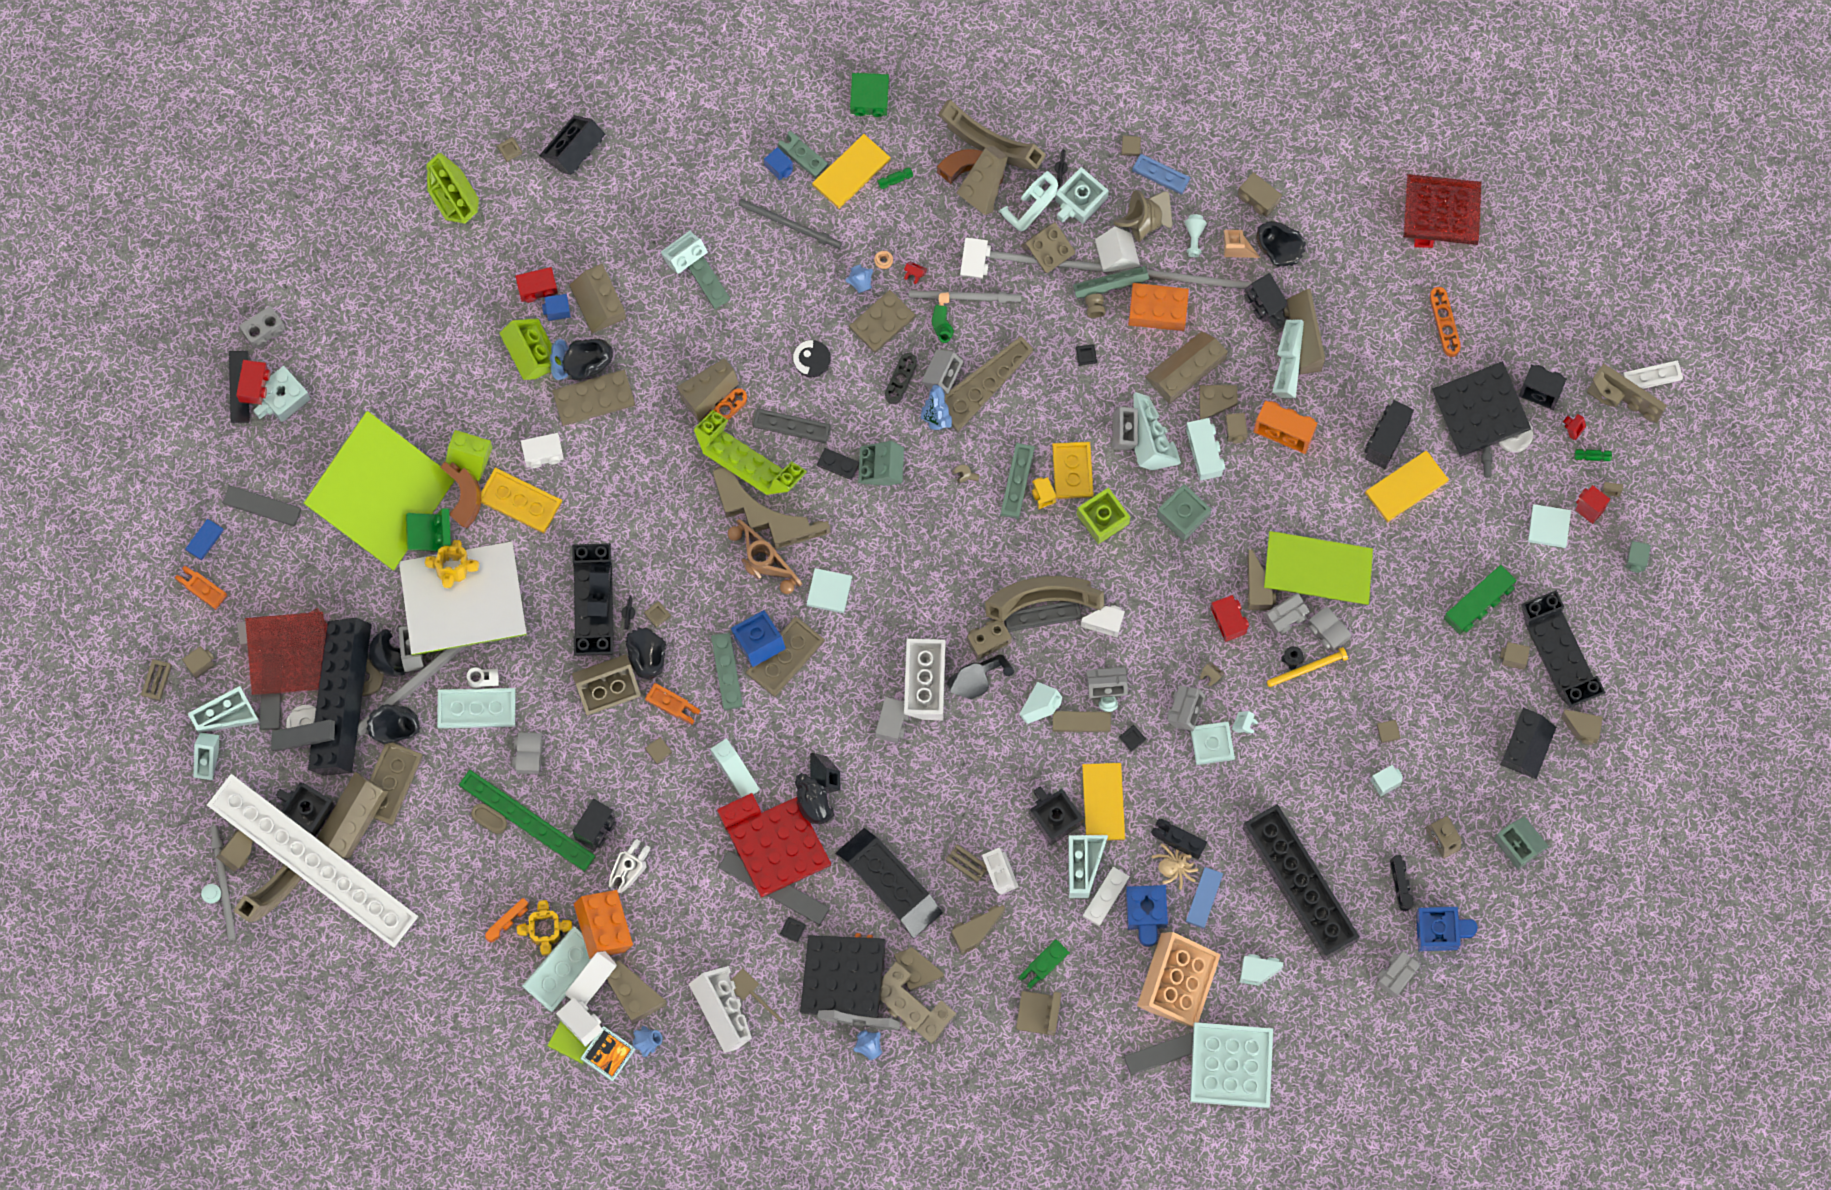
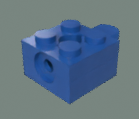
M1166 885L1127 886L1125 891L1127 930H1138L1140 943L1146 947L1153 946L1158 940V929L1167 928L1168 925Z
M1458 907L1418 908L1416 912L1418 952L1458 950L1461 945L1460 939L1474 937L1478 929L1475 920L1459 919Z

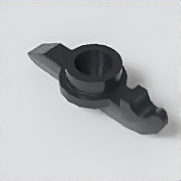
M1064 149L1061 151L1060 161L1054 166L1058 185L1062 181V175L1068 170V165L1065 163L1066 151Z
M631 595L628 598L627 606L621 611V615L625 619L624 629L626 630L629 629L630 619H633L635 616Z

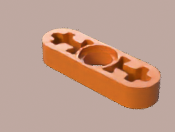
M740 388L734 389L715 406L714 411L721 414L720 409L723 406L729 407L731 410L729 414H721L729 420L747 403L746 392ZM735 395H742V401L737 400L734 403V408L731 403L735 401Z

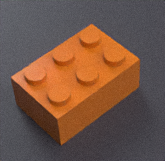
M1133 283L1128 326L1184 331L1189 289Z
M1265 400L1256 419L1253 432L1306 454L1318 423L1309 416L1303 417L1297 414L1293 409H1285L1274 401L1268 402Z
M617 890L581 896L574 903L589 959H592L597 952L606 951L608 955L624 953L633 946Z

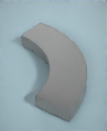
M836 1010L818 1011L819 1019L836 1024L843 1023L860 1028L866 1026L879 1030L900 1029L901 1022L891 1018L856 1016Z

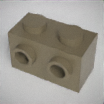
M1254 172L1239 187L1238 191L1239 198L1244 203H1249L1258 214H1263L1265 217L1273 211L1282 198L1280 192Z
M993 619L987 622L985 627L981 629L975 628L968 633L967 642L977 660L1012 642V637L1003 622Z

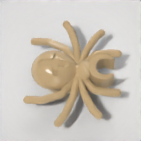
M1161 844V847L1169 855L1156 854L1152 855V858H1166L1160 861L1158 870L1170 879L1162 881V883L1172 882L1178 877V874L1179 890L1183 886L1182 874L1191 882H1195L1196 880L1187 874L1198 871V868L1191 869L1195 862L1191 864L1186 862L1192 856L1182 853L1178 857L1179 850L1177 849L1174 856L1167 846Z

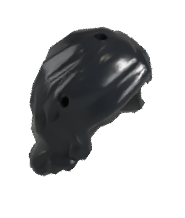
M1268 221L1258 227L1256 235L1257 244L1277 267L1296 265L1299 259L1303 257L1302 253L1305 252L1306 242L1299 231L1275 221Z
M603 339L575 340L569 345L566 356L563 357L564 371H567L568 376L571 375L573 380H581L596 375L611 363L613 348Z
M638 627L637 630H632V633L627 634V640L625 641L629 662L639 677L651 680L663 671L666 642L662 637H659L646 627L643 629Z
M382 705L377 710L374 709L369 715L370 719L367 720L368 726L366 729L369 731V736L383 744L410 739L420 732L418 716L413 710L404 706Z
M800 773L797 775L795 780L797 804L803 818L812 824L818 825L830 821L835 814L833 807L831 806L830 809L828 806L827 790L825 787L819 785L815 779L810 778L807 774Z

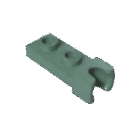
M788 131L787 139L790 143L787 144L779 141L777 147L813 177L817 178L828 166V163L799 140L800 138L792 131Z

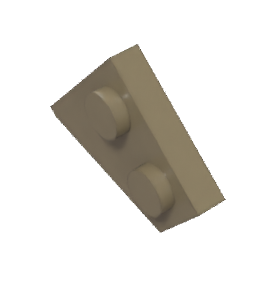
M1199 385L1200 420L1218 415L1226 409L1237 406V385Z
M913 947L894 954L896 962L912 974L906 982L909 992L944 977L942 971Z

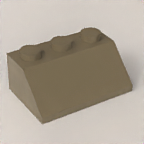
M603 264L585 270L569 285L591 333L626 319L625 310Z
M626 654L571 673L586 716L641 697Z

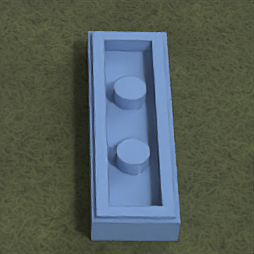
M1140 154L1132 169L1133 172L1181 195L1190 181L1189 176L1143 154Z
M1207 867L1204 868L1186 923L1205 928L1223 873Z

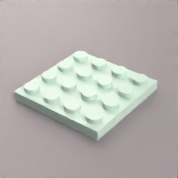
M1195 1022L1193 1025L1190 1102L1269 1109L1273 1029Z

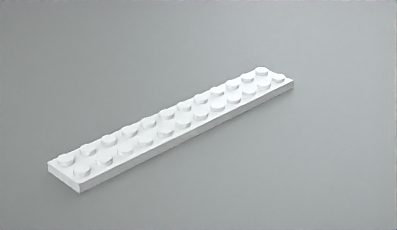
M231 774L207 804L216 813L395 948L419 917Z

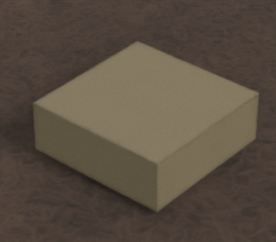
M513 136L497 145L506 162L522 154V150Z
M1122 136L1121 155L1140 156L1141 137Z
M1604 482L1601 487V492L1606 496L1619 497L1623 491V484Z
M659 601L644 612V615L655 628L671 617Z
M1396 720L1377 723L1376 726L1381 743L1400 740L1401 737Z
M661 737L645 748L656 764L672 754L671 749Z

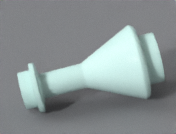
M1193 214L1189 215L1188 219L1184 222L1191 237V247L1186 252L1189 257H1199L1201 249H1198V238L1207 222L1203 220V216Z

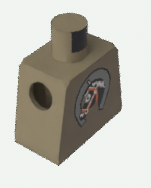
M1448 816L1425 827L1443 859L1460 851L1461 837Z

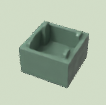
M1183 484L1158 508L1156 516L1184 542L1210 517L1212 509L1190 488Z

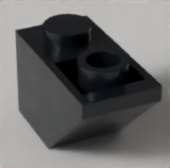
M810 753V778L815 779L819 785L824 786L827 794L839 791L840 770L827 756Z

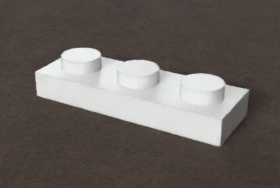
M1678 360L1623 372L1622 375L1642 389L1683 379Z
M1112 867L1083 914V917L1100 927L1130 876Z

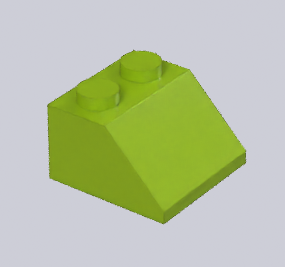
M454 430L445 462L449 464L453 462L461 470L463 468L468 469L477 481L480 482L493 448L491 441Z

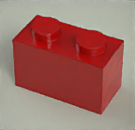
M552 267L515 275L521 302L531 303L538 298L558 294Z
M243 360L236 394L239 402L262 405L263 398L265 399L267 396L266 381L270 380V370H268L265 362Z
M1592 485L1589 490L1585 488L1579 495L1575 511L1594 524L1605 511L1611 499Z
M1230 595L1211 603L1210 609L1225 642L1247 633L1249 623L1247 618L1241 615L1240 610L1242 609L1238 599L1235 600L1234 596Z
M753 793L717 809V814L726 832L727 828L761 813Z

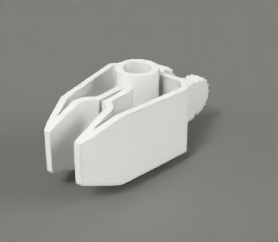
M638 839L633 842L628 851L619 853L610 875V888L614 887L620 877L622 878L618 893H622L629 888L647 868L644 859L649 853L650 847H644L639 857H637L634 853L641 842Z

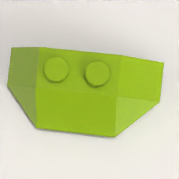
M438 153L426 164L428 170L427 191L445 220L465 224L478 212L479 197L462 170L442 153Z

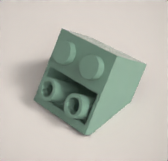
M893 441L860 446L858 483L881 486L903 483L904 447Z
M1525 816L1508 825L1494 838L1495 842L1518 870L1549 848Z

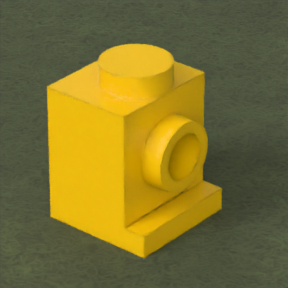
M1040 477L1032 481L1033 489L1031 491L1034 499L1038 500V510L1056 503L1057 497L1048 477L1044 479Z

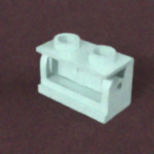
M688 231L661 251L667 265L677 274L708 253L701 239L691 231Z

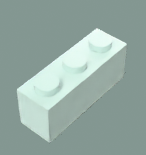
M1209 418L1187 422L1186 432L1199 481L1222 476L1225 464L1223 458L1220 459L1219 457L1220 445L1214 438L1216 434L1214 424L1210 423Z

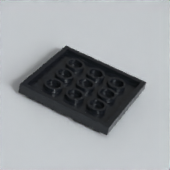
M1503 361L1432 388L1459 457L1531 430Z
M808 935L800 1013L818 1015V1011L836 1010L856 1016L878 1018L886 940L883 938Z

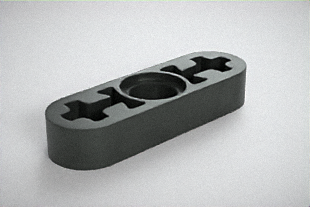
M905 353L901 356L886 388L885 399L889 404H897L901 401L913 375L917 359L911 353ZM908 359H911L912 364H909L907 367V371H905L904 360L907 361ZM898 375H904L906 381L898 383L895 378ZM896 386L898 387V397H894L893 399H891L889 393L892 394Z

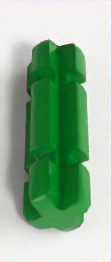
M905 168L902 172L898 171L886 176L887 178L878 179V186L881 189H885L888 185L892 186L904 181L905 178H912L913 172L911 168Z
M1576 449L1574 458L1575 460L1585 459L1587 461H1600L1603 459V461L1610 462L1612 451L1604 450L1602 452L1601 450L1586 449L1584 451L1583 449Z

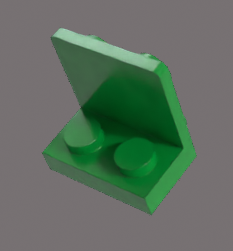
M442 508L437 514L407 513V549L438 552V549L441 547L450 546L449 509Z

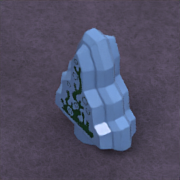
M936 384L930 390L929 399L925 401V406L922 407L921 419L928 422L929 428L933 430H940L945 427L950 428L952 426V417L949 415V408L945 403L943 388Z

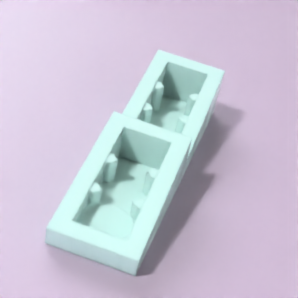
M1286 320L1277 353L1281 357L1272 391V393L1280 398H1296L1303 320Z

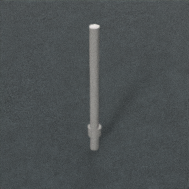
M909 290V298L939 299L940 293L947 292ZM948 292L949 299L999 301V303H1006V301L1021 302V294H1006V292Z
M218 825L210 827L212 835L211 847L215 854L227 936L230 941L235 940L236 936L225 866L216 858L223 848V841L220 840Z

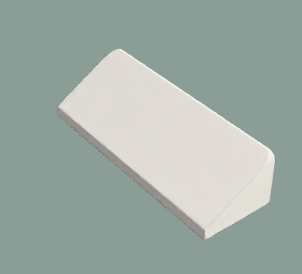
M606 951L597 952L565 992L567 997L570 999L575 998L578 1003L583 1001L587 1005L617 966Z

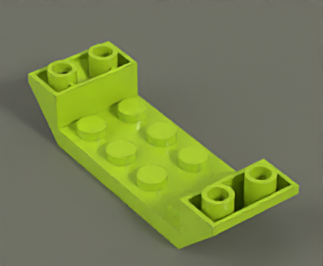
M714 410L694 428L704 455L766 495L789 492L807 473L805 469L792 461L782 469L732 435L726 433L724 429L728 419Z

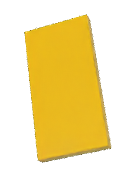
M863 134L812 183V186L840 209L891 160V157Z
M1426 450L1366 490L1365 494L1388 523L1446 484L1449 479Z
M496 467L481 491L482 504L544 534L562 503L561 499Z
M1121 763L1082 764L1085 834L1108 835L1107 841L1125 840Z

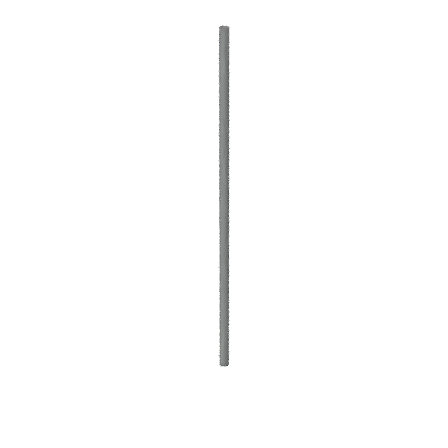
M961 247L960 255H963L964 247ZM990 251V257L986 256V258L1039 264L1035 257L1030 255ZM1065 260L1058 265L1059 267L1103 272L1101 264ZM1134 268L1109 271L1108 273H1119ZM1147 270L1149 278L1239 289H1246L1252 283Z

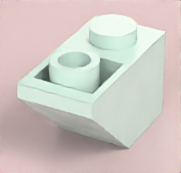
M1248 954V956L1243 958L1239 983L1259 986L1281 971L1283 962H1279L1277 958L1269 957L1266 960L1260 959L1258 955Z

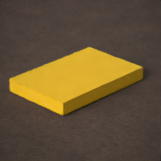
M1090 442L1052 443L1054 484L1057 499L1093 497Z

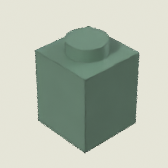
M1632 541L1629 546L1625 568H1629L1630 571L1635 573L1644 572L1648 564L1651 545Z

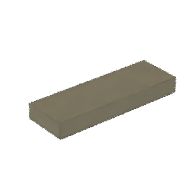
M1055 711L1053 714L1052 732H1111V712Z

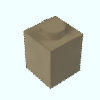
M1245 413L1227 414L1225 417L1227 442L1234 444L1244 442L1248 435Z
M1507 642L1505 648L1502 647L1499 658L1503 659L1502 665L1524 670L1527 665L1530 647Z
M201 646L182 659L195 679L215 666L212 662L214 657L208 649L204 651Z

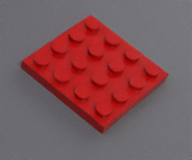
M797 797L727 828V833L760 898L831 866V862L811 823L803 818L799 810Z

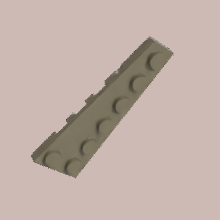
M1022 336L952 388L948 394L944 395L945 403L949 408V415L952 417L951 425L957 433L1033 353V348Z

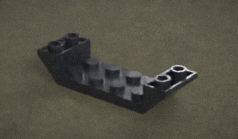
M611 543L573 544L574 656L613 655ZM591 564L610 565L607 617L587 616Z
M1557 590L1521 604L1527 630L1559 697L1571 708L1605 694L1606 692L1598 676L1593 677L1562 612L1564 605Z
M863 828L835 853L848 868L851 867L900 920V925L913 939L943 914L928 891L878 837L867 829Z

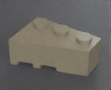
M994 145L985 148L957 191L959 196L984 215L994 211L995 199L998 196V188L1008 156Z
M724 358L677 386V390L683 403L700 423L709 411L715 409V404L721 398L724 399L739 382L734 369Z
M620 961L615 962L617 966L606 981L632 1025L667 1005L664 998Z

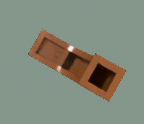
M965 149L954 152L937 166V174L952 184L959 175L971 171L983 151ZM1004 174L1002 179L1000 180V184L1003 182Z
M444 462L440 468L449 474L458 483L460 488L459 502L449 515L462 527L468 529L476 519L481 506L479 483L468 469L463 468L461 470L453 462L451 464Z

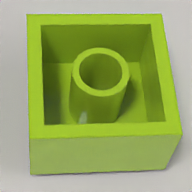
M1109 487L1077 507L1076 513L1098 545L1128 526L1131 518Z

